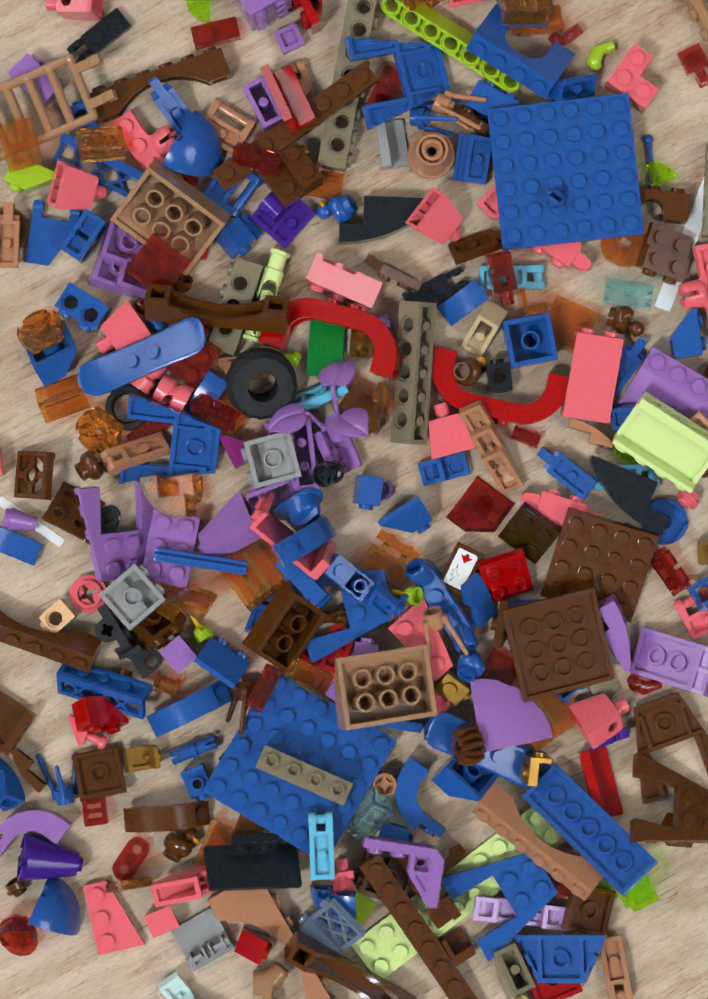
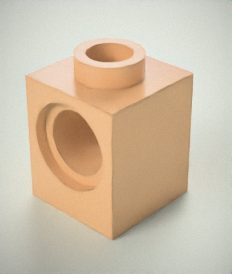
M61 598L38 617L42 621L39 625L44 631L59 633L77 617V614ZM55 611L62 615V622L59 625H54L50 619L51 614Z

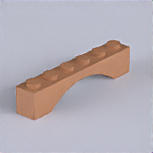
M493 783L472 812L480 821L492 827L499 836L507 839L518 851L526 854L537 866L546 870L556 881L561 882L575 896L580 897L582 900L585 901L603 877L582 856L561 852L540 840L522 820L513 797L497 784Z

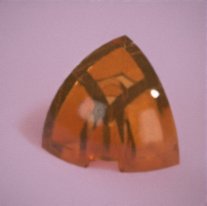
M191 473L168 478L159 475L139 478L144 496L157 511L177 518L192 517L197 513L195 504L202 500L203 476Z
M203 588L180 589L164 597L166 600L153 611L174 622L182 610L202 622L218 594Z

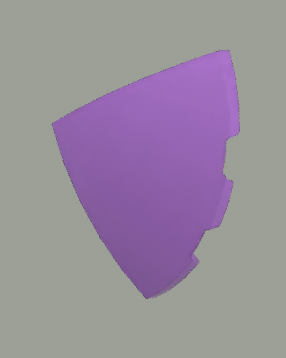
M110 220L88 285L117 294L145 299L148 283L163 285V273L160 272L157 263L158 255Z
M479 678L470 682L477 726L480 733L483 734L486 752L553 737L550 724L542 709L533 701L523 702L520 689L516 686H510L495 679Z

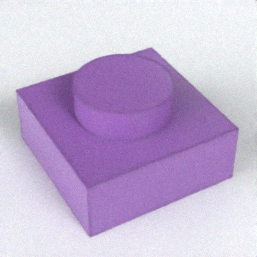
M295 23L274 32L283 55L305 46Z

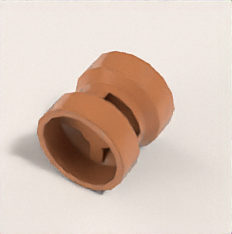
M387 771L377 774L373 781V788L378 795L390 796L396 790L397 784L393 774Z

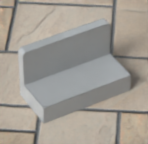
M403 120L388 121L375 127L382 170L409 166Z

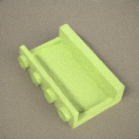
M646 391L619 427L612 440L617 450L622 453L627 452L640 465H647L659 477L667 478L674 482V485L681 491L692 493L696 483L708 468V431Z

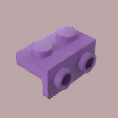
M319 431L313 434L315 445L321 452L324 463L332 460L338 461L342 465L344 473L363 465L352 437H347L341 442H332L327 431Z
M287 480L258 489L255 486L249 488L250 493L246 494V497L254 512L256 509L254 506L262 496L266 498L271 492L274 493L275 496L269 510L273 514L272 511L276 506L292 497L296 492L291 481Z

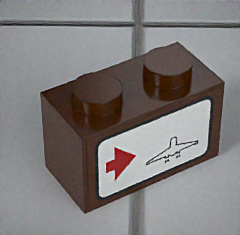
M460 542L456 543L441 575L450 591L462 596L460 586L475 571L480 573L477 562L484 560L481 559L483 553Z

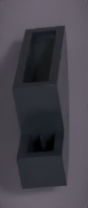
M364 196L363 224L340 223L339 245L373 242L409 227L405 222L424 198Z
M589 455L588 460L597 480L614 503L629 517L644 527L662 535L669 517L647 509L658 482L596 456Z

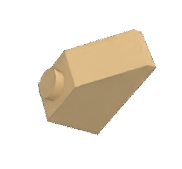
M488 300L460 347L477 357H482L508 311Z

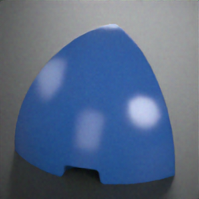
M197 111L190 115L184 123L177 140H174L162 166L182 174L205 177L213 175L212 171L222 164L223 153L219 136L212 124Z
M0 758V809L4 812L21 805L26 800L22 784L16 773Z
M61 878L47 879L28 924L59 934L77 935L81 923V911L75 893Z
M310 885L311 899L316 910L321 908L319 903L326 897L330 899L335 898L357 920L356 891H333V885ZM335 922V925L341 928V924ZM348 927L349 931L355 932L351 927Z

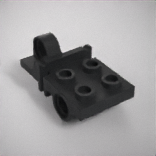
M103 604L97 608L103 619L96 625V635L103 642L115 640L118 642L120 647L114 651L120 660L126 657L131 659L142 679L160 667L162 656L157 650L152 649L148 651L143 644L135 646L132 640L135 637L133 632L129 631L126 626H123L120 619L108 605ZM106 624L108 626L113 625L112 636L105 633ZM148 653H153L157 656V664L153 667L147 666L144 662V658Z

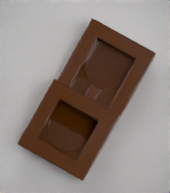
M18 747L14 748L11 754L17 768L25 780L40 793L48 783L30 770L35 761Z

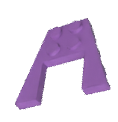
M160 481L135 483L136 529L101 533L100 487L74 488L81 505L78 506L80 515L84 517L87 529L85 530L86 539L90 541L92 549L90 555L97 581L115 580L133 563L137 567L140 564L143 565Z

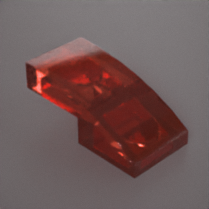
M387 64L385 65L378 79L379 82L374 86L365 105L396 99L401 89L397 69Z

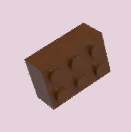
M281 584L242 643L288 674L327 614Z

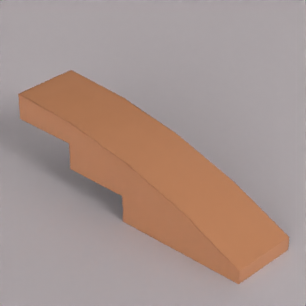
M481 400L459 409V415L470 431V438L481 453V461L503 495L523 487L524 481Z

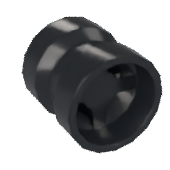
M334 460L319 464L312 471L313 481L319 487H328L339 483L344 477L342 465Z

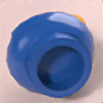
M347 194L343 197L335 195L329 199L328 204L321 200L316 211L321 219H328L333 214L337 219V224L348 223L351 220L352 213L357 211V206L350 195Z
M472 651L469 655L462 654L457 661V676L464 682H473L475 678L480 677L485 671V664L481 654L477 651Z

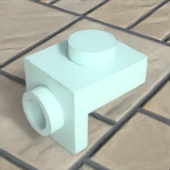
M177 971L157 984L158 989L166 999H195L192 989Z

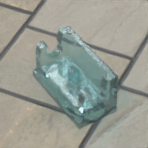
M605 277L603 303L650 310L654 286L649 283Z
M373 787L363 798L348 824V834L362 841L364 834L375 836L393 815L390 797L387 795L384 801H382L379 797V789Z

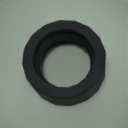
M129 385L111 392L105 404L106 416L110 423L118 429L125 431L137 430L146 423L145 420L137 419L133 422H124L117 418L115 414V402L123 395L133 393L148 399L141 390Z

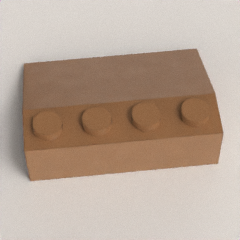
M154 158L110 220L187 276L225 226L231 214L172 170L162 166V163Z
M428 644L335 658V707L338 728L340 730H352L437 716Z

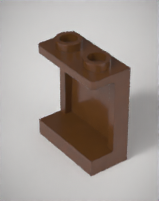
M0 691V751L8 756L17 746L36 717V714L2 691Z

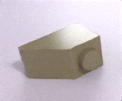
M516 943L494 952L497 978L507 999L536 987Z

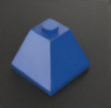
M65 320L23 340L32 366L45 387L67 375L77 347Z
M417 496L377 523L381 527L408 533L417 531L418 534H421L431 527L429 522L432 521V518L419 496Z
M451 756L431 780L448 796L479 801L497 779L498 775L476 765H459L457 759Z

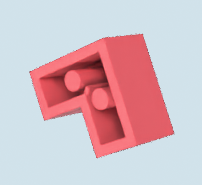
M634 43L607 80L605 87L614 94L628 93L630 105L643 113L659 89L641 77V74L654 56Z

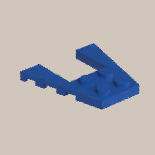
M346 37L344 39L350 62L393 55L404 98L364 105L362 112L367 130H371L437 97L438 93L444 94L446 90L449 91L451 89L441 50L431 43H404L397 40L380 41L373 38L356 39L353 37Z
M129 393L126 418L174 425L169 464L146 462L122 470L120 472L119 484H125V482L130 481L145 482L156 478L170 479L173 476L185 475V477L215 473L221 426Z
M384 570L361 571L375 583L362 602H359L340 588L350 629L311 639L307 645L311 664L317 663L322 658L333 654L343 646L352 643L364 634L388 622L367 605L373 591L379 585L390 592ZM323 574L316 580L323 588L335 585ZM290 581L291 587H292V591L295 592V593L298 594V595L303 594V593Z
M524 853L470 870H464L453 875L444 876L441 880L453 900L493 876L514 910L515 917L476 939L488 962L494 957V952L501 950L558 893L546 871L542 867L537 866Z

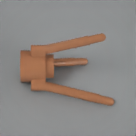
M446 90L445 94L438 93L432 107L433 111L442 116L457 117L458 121L454 123L465 130H469V126L477 130L481 129L480 125L452 111L455 101L451 99L486 102L487 98L452 93Z
M431 606L423 612L425 620L422 621L425 632V643L428 644L429 656L431 655L430 628L433 631L438 630L442 641L445 642L446 637L443 631L445 625L463 653L469 655L464 643L451 625L447 614H443L441 607Z

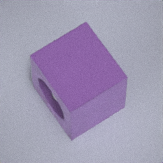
M181 634L159 652L177 674L198 656L197 652Z

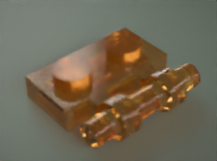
M381 529L376 537L384 543L381 547L372 543L360 563L372 571L384 570L387 580L399 588L407 577L405 574L406 564L404 562L407 558L411 560L419 558L421 554L414 551L413 546L405 545L395 538L396 535L390 532L388 534ZM390 546L402 553L398 559L386 552Z

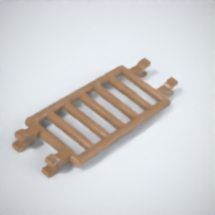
M68 54L0 84V94H5L24 140L11 146L0 121V145L2 148L0 151V161L96 121L99 117L96 110L97 107L119 99L116 91L112 89L93 98L90 96L81 73L104 64L101 55L95 54L77 63L74 55ZM67 65L88 113L76 119L55 70ZM46 74L66 120V123L53 128L34 82V79ZM26 84L45 132L32 137L13 92V88Z

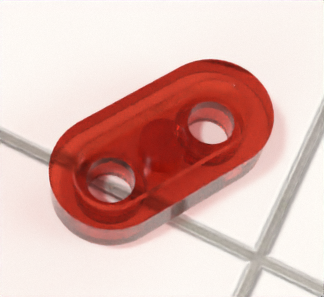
M136 836L127 842L112 867L113 874L117 879L127 881L135 875L150 851L149 843L145 838ZM139 845L142 849L141 852L135 853L133 846ZM121 865H126L128 867L127 873H122L120 871Z

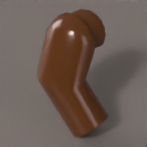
M342 608L323 611L327 616L322 623L345 625L348 621L346 610Z

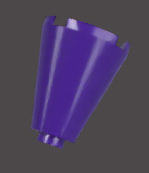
M31 834L23 835L20 846L22 850L18 857L17 878L19 881L76 876L77 872L82 871L83 858L80 857L79 852Z

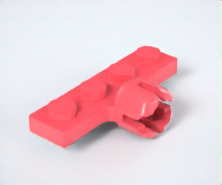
M128 110L112 123L144 172L154 158L163 164L174 140H177L173 137L177 132L170 126H162L153 134H149L133 110Z
M708 244L692 247L698 279L681 283L678 287V296L690 294V297L679 300L682 308L685 310L704 308L708 320Z

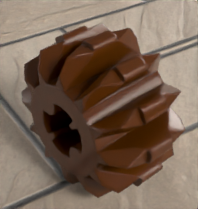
M465 725L456 728L452 732V750L454 758L457 759L459 765L473 766L485 759V741L478 727Z

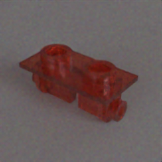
M245 141L242 143L237 142V145L233 147V163L251 168L265 175L277 177L278 166L281 165L283 159L282 156H279V153L263 149L261 155L257 154L259 147Z
M202 393L189 403L192 405L190 411L193 412L194 416L210 422L213 416L214 421L212 425L225 432H232L236 426L233 422L241 416V413L234 410L231 406L224 405L214 400L211 396Z
M663 546L654 552L651 565L664 582L666 588L675 597L682 590L691 586L690 578H688L682 567L674 569L673 566L678 562L670 549H666Z

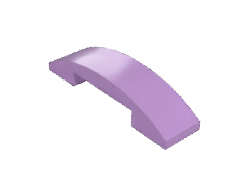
M475 896L472 920L505 923L516 916L506 898ZM547 903L526 925L564 931L561 929L565 907Z

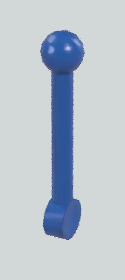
M646 135L644 142L647 144L650 168L648 180L651 184H654L658 181V176L654 170L651 146L653 137Z

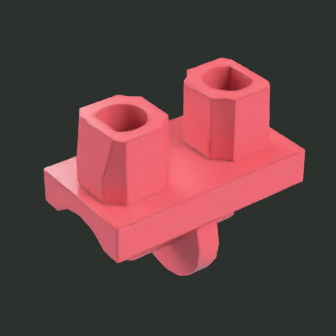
M347 858L334 860L335 879H330L331 883H334L333 890L354 891L352 881H355L354 871H349Z

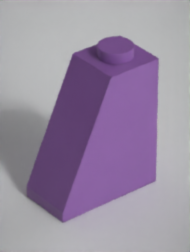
M241 492L236 493L198 533L197 536L200 541L198 549L201 554L226 558L261 539L259 535L249 528L252 521L250 516L253 511Z

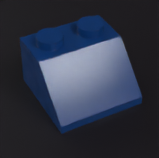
M549 313L503 321L501 323L511 370L558 360Z
M220 636L217 639L211 637L193 662L233 689L251 664L247 661L249 656L240 650H237L235 653L229 649L230 643Z

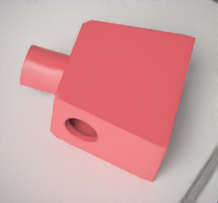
M46 0L47 11H56L64 19L99 22L103 19L104 0Z
M57 160L47 203L59 210L90 209L94 198L101 200L105 198L106 187L97 185L99 179L93 173L62 160Z
M432 187L405 223L434 241L445 244L448 239L455 242L461 237L462 232L457 227L463 218L448 197Z
M127 300L100 326L106 336L97 341L95 345L104 355L112 348H115L117 351L152 334Z
M447 402L434 405L437 419L428 421L431 460L475 449L476 447L470 438L469 430L459 413L450 415Z
M603 693L569 705L572 720L592 749L597 748L623 729L620 715L630 711L629 705L624 698L612 703L607 695Z

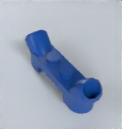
M415 558L411 560L405 567L406 576L417 587L422 588L423 597L430 607L440 606L443 614H447L451 625L468 652L474 651L478 646L475 635L476 626L470 615L464 613L446 586L437 565L429 559ZM445 625L444 629L452 639L456 652L464 654Z

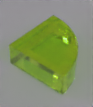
M186 0L187 7L193 17L201 22L210 23V0Z
M659 162L646 164L653 185L657 186L677 177L673 169L668 168L664 164Z

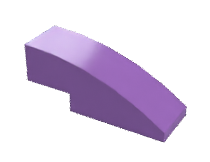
M613 593L599 601L598 606L600 614L606 623L603 627L607 643L624 671L627 672L630 670L631 658L629 631L621 605Z

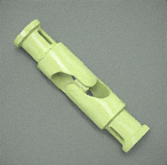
M270 249L271 257L267 267H264L257 288V301L265 299L266 295L277 296L284 276L283 269L286 260L290 258V254L278 249ZM265 281L273 283L274 294L270 290L261 289ZM246 330L241 338L261 344L259 343L261 335L259 331Z

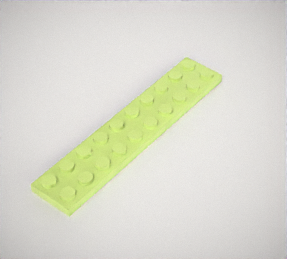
M532 807L520 814L528 828L549 846L556 849L565 842L562 839L563 837ZM495 833L444 872L442 877L504 860L523 852L518 851L507 839ZM491 876L456 897L452 901L461 911L462 915L456 920L451 919L439 929L424 913V909L427 906L419 892L410 899L436 938H438L473 912L475 896H494L501 889L494 877ZM442 882L440 886L439 898L443 896L445 893L448 894ZM391 913L367 930L364 937L351 945L368 969L382 978H386L417 954V951Z

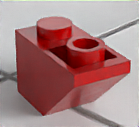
M84 696L72 704L77 732L96 734L106 731L107 734H115L121 731L120 728L129 723L128 718L104 696Z
M243 926L234 952L260 965L262 959H268L272 943L269 942L270 936Z

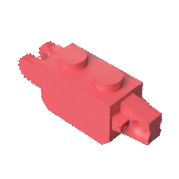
M581 242L530 248L539 256L544 254L551 259L549 262L559 269H562V267L567 269L570 265L574 269L579 270V272L585 273V271L587 272L591 268L592 262L579 251L582 247Z
M547 488V492L541 491L540 495L524 492L520 497V503L527 502L561 528L568 507L602 517L601 514L587 508L588 505L583 504L581 498L571 495L569 499L560 497L561 492Z

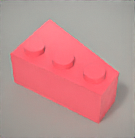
M319 253L316 254L306 278L307 285H310L311 291L321 295L323 292H327L332 295V299L338 300L343 304L346 300L361 306V311L365 312L367 309L372 311L383 286L382 282L358 271L343 267V264L339 262L334 263L326 260Z
M424 597L420 605H412L388 627L404 647L426 644L422 621L425 620L423 612L428 606ZM430 628L431 655L429 658L432 678L436 681L453 664L438 630L433 631Z

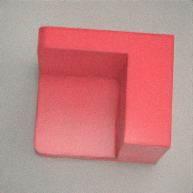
M170 905L157 911L152 910L144 916L153 938L174 930L181 925Z

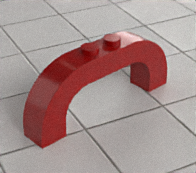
M327 297L325 301L314 298L290 301V318L287 333L261 332L259 343L264 346L286 351L294 329L301 323L312 320L362 332L370 337L374 346V356L369 372L392 380H397L401 353L395 335L384 322L368 312L361 311L362 307L348 303L346 307L339 305L340 301Z
M434 346L432 382L440 397L456 410L481 400L491 419H494V424L507 427L508 423L529 425L543 421L554 414L565 401L569 377L553 373L547 375L541 397L531 404L521 405L469 393L458 385L453 375L457 351Z

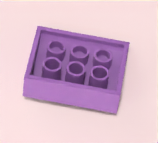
M652 347L617 404H636L646 391L668 406H676L677 412L687 418H690L700 409L708 417V379Z

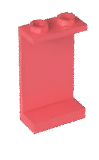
M581 327V331H574L576 339L565 402L561 406L560 411L562 416L609 424L624 339L618 338L619 333L604 331V335L595 334V329Z
M272 492L266 498L262 496L254 507L256 509L250 516L252 521L249 528L271 546H274L295 532L269 512L275 496ZM330 539L318 551L314 549L293 563L316 581L330 566L337 544Z

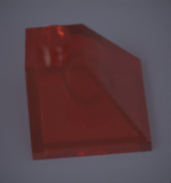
M477 475L446 518L465 532H495L515 503Z

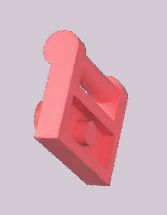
M708 588L697 593L702 601L708 598ZM689 597L683 601L678 600L674 602V606L691 640L694 641L708 634V611L703 613L698 611L688 615L686 609L696 605L692 597Z

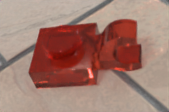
M697 43L679 52L677 57L686 75L694 73L700 89L707 86L708 75L704 68L708 66V60L700 44Z

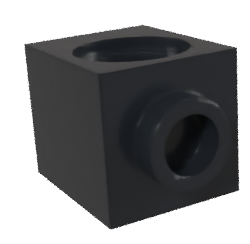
M503 358L490 360V364H486L488 394L512 392L513 390L510 362H504ZM499 369L504 372V381L496 382L493 379L492 373L494 370Z

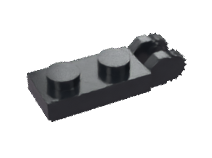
M116 8L82 34L81 38L77 39L67 48V51L71 54L84 44L88 46L89 50L77 58L76 61L78 63L92 55L101 53L129 31L132 26L119 9Z
M459 267L445 275L443 273L423 283L419 291L411 289L401 295L404 301L437 304L453 296L455 292L468 285L469 281L463 280L457 285L450 287L447 280L463 272L462 267Z

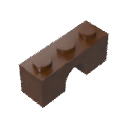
M648 185L647 188L639 187L641 207L647 202L656 203L662 211L661 222L684 225L687 222L690 194L685 193L684 189L671 188V191L661 190V186Z

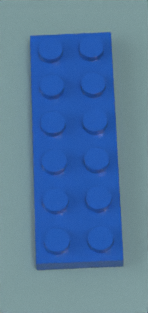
M556 763L537 781V786H532L522 796L623 897L658 864L638 842L635 844L629 843L630 835Z

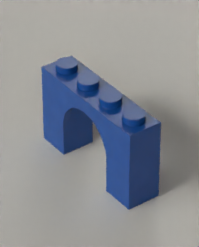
M495 4L474 32L466 49L546 99L557 80L561 78L575 53L555 41L548 53L541 58H529L519 54L506 40L505 34L510 27L501 26L498 6Z

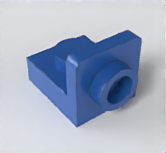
M379 585L373 591L367 605L389 622L395 616L399 618L407 609L405 604L409 596L404 594L401 598L397 599L383 586Z

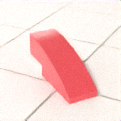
M205 865L175 873L150 885L155 907L201 899L203 894L218 892H210L208 890Z

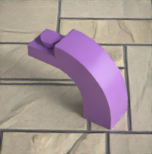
M32 808L20 811L0 825V832L4 835L3 837L0 836V857L15 837L23 832H38L57 844L73 823L61 814L48 809Z

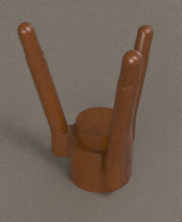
M238 681V687H234L233 701H231L226 722H230L239 697V700L242 701L239 725L240 735L244 734L248 701L253 702V697L256 700L260 694V689H257V683Z

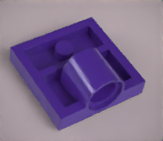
M270 192L260 203L257 210L250 216V219L286 249L314 218L316 213L300 199L284 209L273 193Z

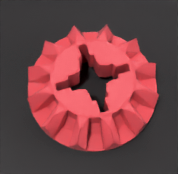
M91 575L76 579L70 588L71 603L77 610L84 613L98 611L97 608L105 604L98 595L106 588L105 584L97 581L96 577ZM83 585L89 590L97 588V591L92 595L94 603L89 598L80 600L83 597L82 595L85 594Z

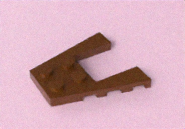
M678 691L633 707L637 752L652 759L651 752L694 737L708 776V735ZM640 779L643 805L666 797L661 784Z
M640 752L634 754L632 777L674 788L673 828L634 818L630 821L629 843H708V789Z

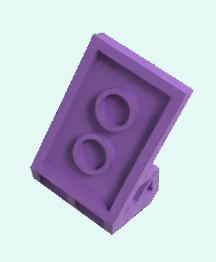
M642 627L629 672L708 697V647Z
M364 834L362 845L363 848H367L368 853L381 854L382 851H388L391 856L405 858V855H408L406 871L426 906L437 909L445 860L436 847L429 844ZM418 860L425 861L423 865H417Z

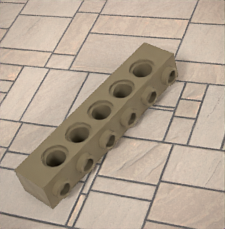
M399 302L397 341L400 347L401 363L397 380H394L390 442L427 445L436 303Z

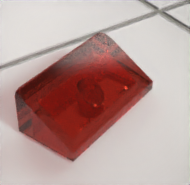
M236 16L190 27L196 50L241 40Z
M268 663L265 665L246 702L248 711L261 712L264 709L282 673L281 669Z

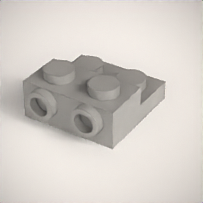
M277 433L243 442L245 448H241L244 462H249L251 471H247L250 485H255L256 489L302 477L291 433Z
M135 563L98 594L129 631L166 600L162 596L166 593L158 582L152 584L147 578L150 573L142 564L137 567Z

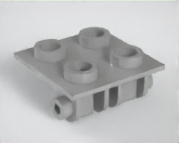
M212 908L184 922L180 927L171 930L186 957L185 960L188 966L192 967L193 971L235 949Z

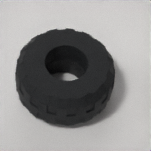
M255 347L242 352L233 360L226 375V389L229 399L238 411L247 417L264 420L272 418L280 408L293 402L297 390V378L290 361L279 351L277 352L267 347ZM258 373L271 374L275 378V382L269 391L257 394L248 389L249 381L254 375Z

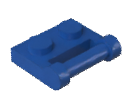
M253 173L249 175L247 179L250 182L232 207L227 204V201L240 183L225 192L214 177L203 194L230 213L231 217L235 219L241 215L239 212L255 189L262 185L263 180Z

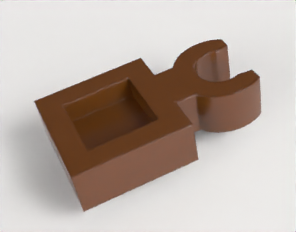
M455 105L452 111L481 126L480 130L469 126V129L472 128L478 134L485 136L489 130V125L476 119V116L473 115L474 112L467 106L462 105L459 107Z

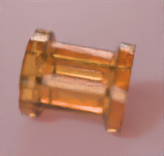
M159 671L152 691H161L169 694L170 698L174 699L181 679L167 677Z

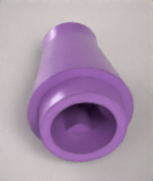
M13 507L12 509L6 508L2 527L8 528L7 530L35 531L38 517L31 516Z

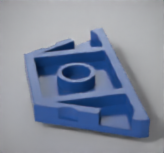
M607 934L515 935V940L519 942L525 954L524 957L532 967L533 975L538 983H586L607 938Z

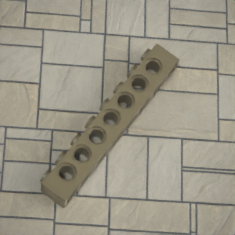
M348 0L332 84L364 61L370 67V62L366 61V59L354 62L349 61L344 39L346 37L356 39L371 38L372 29L377 30L379 16L375 15L376 6L381 7L382 0ZM361 4H367L370 7V11L362 14L357 10V7ZM356 27H363L366 33L358 37L354 35L353 30ZM365 92L353 100L350 105L345 106L325 121L318 163L323 169L345 173L346 167H351L353 154L349 153L350 144L355 145L357 131L353 130L355 121L359 122L362 108L358 107L359 98L364 99ZM339 118H345L349 124L346 128L341 129L336 126V121ZM335 141H341L344 144V149L336 152L331 148V145Z

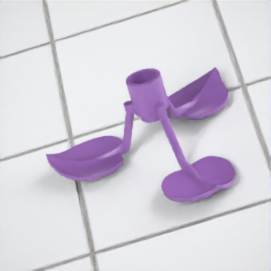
M352 360L336 361L325 366L319 373L318 379L320 383L324 386L331 385L335 414L326 417L324 424L309 411L305 412L303 404L293 403L280 408L272 416L268 425V432L291 433L298 431L306 424L307 417H309L321 428L322 432L327 431L332 442H341L347 437H369V416L366 410L351 408L344 411L342 415L339 412L335 387L336 385L345 386L352 381L356 373L354 362Z

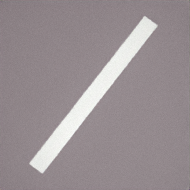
M704 178L682 233L694 238L687 258L689 260L693 252L692 247L696 245L702 229ZM663 282L655 307L670 312L681 283L670 285Z

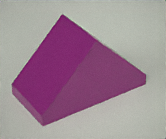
M221 434L220 440L235 469L249 463L244 462L241 448H245L243 443L245 441Z

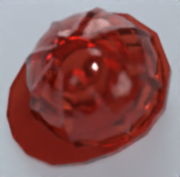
M15 913L3 919L0 923V942L2 946L17 956L31 954L36 950L38 944L37 928L28 924L30 919L28 916Z

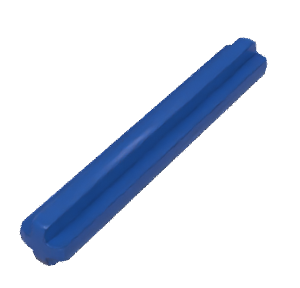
M156 547L154 552V560L158 562L242 575L247 573L248 562L243 560Z

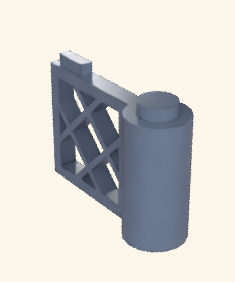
M326 897L319 903L321 908L311 914L307 911L298 920L300 923L298 929L303 934L339 954L367 933L335 898L330 899ZM335 922L341 924V928L337 927ZM348 927H351L355 932L349 931ZM338 935L344 936L345 942Z

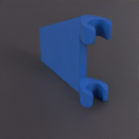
M34 200L25 262L49 266L60 251V246L80 218L82 209H70L69 222L43 218L45 203L42 200Z

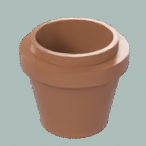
M425 132L418 135L411 142L408 150V162L411 169L418 176L425 179H437L444 176L451 169L455 159V151L451 141L438 132ZM429 148H435L437 153L431 156L428 154L427 150Z

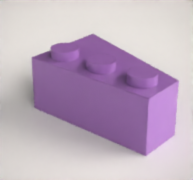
M307 418L306 424L301 429L291 432L302 477L290 480L296 492L306 488L321 489L312 478V471L318 465L315 438L313 436V421L310 418ZM269 423L264 424L267 432ZM268 432V434H269V435H273V434H277V432H272V433H269V432Z

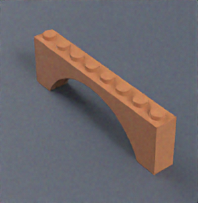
M269 889L219 891L207 900L219 921H237L256 926L271 934L284 947L294 934L292 929L294 923L288 913L283 914L280 906L283 905L276 893L272 894ZM299 969L303 979L305 999H338L336 995L332 997L329 993L328 988L330 984L326 977L307 973Z

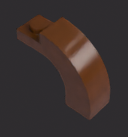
M208 801L165 806H137L123 809L125 832L173 831L210 824Z

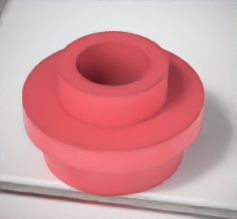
M680 490L677 493L678 502L683 508L694 510L698 506L697 503L700 499L694 491L689 493L688 491Z

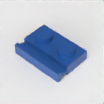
M459 133L452 181L486 185L491 154L490 137Z

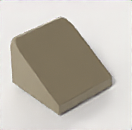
M612 680L587 686L594 696L603 693L609 699L620 690Z

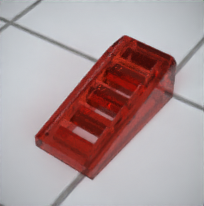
M146 421L127 435L128 441H133L173 428L174 424Z
M106 797L82 802L85 827L109 823ZM101 803V807L89 809L88 804ZM102 812V817L90 818V814Z

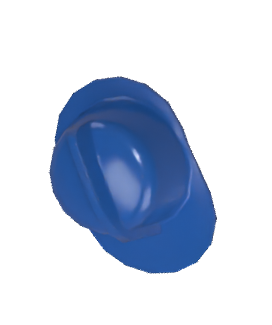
M316 488L303 489L276 506L272 513L277 519L291 520L296 526L310 524L320 516V503L323 500V493Z

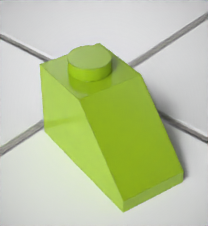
M14 155L4 181L6 184H9L7 188L20 194L21 191L29 193L52 184L54 171Z

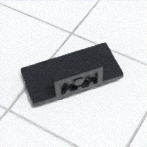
M275 833L231 835L227 845L204 846V861L208 890L210 892L300 888L302 886L297 847L290 843H279V836Z

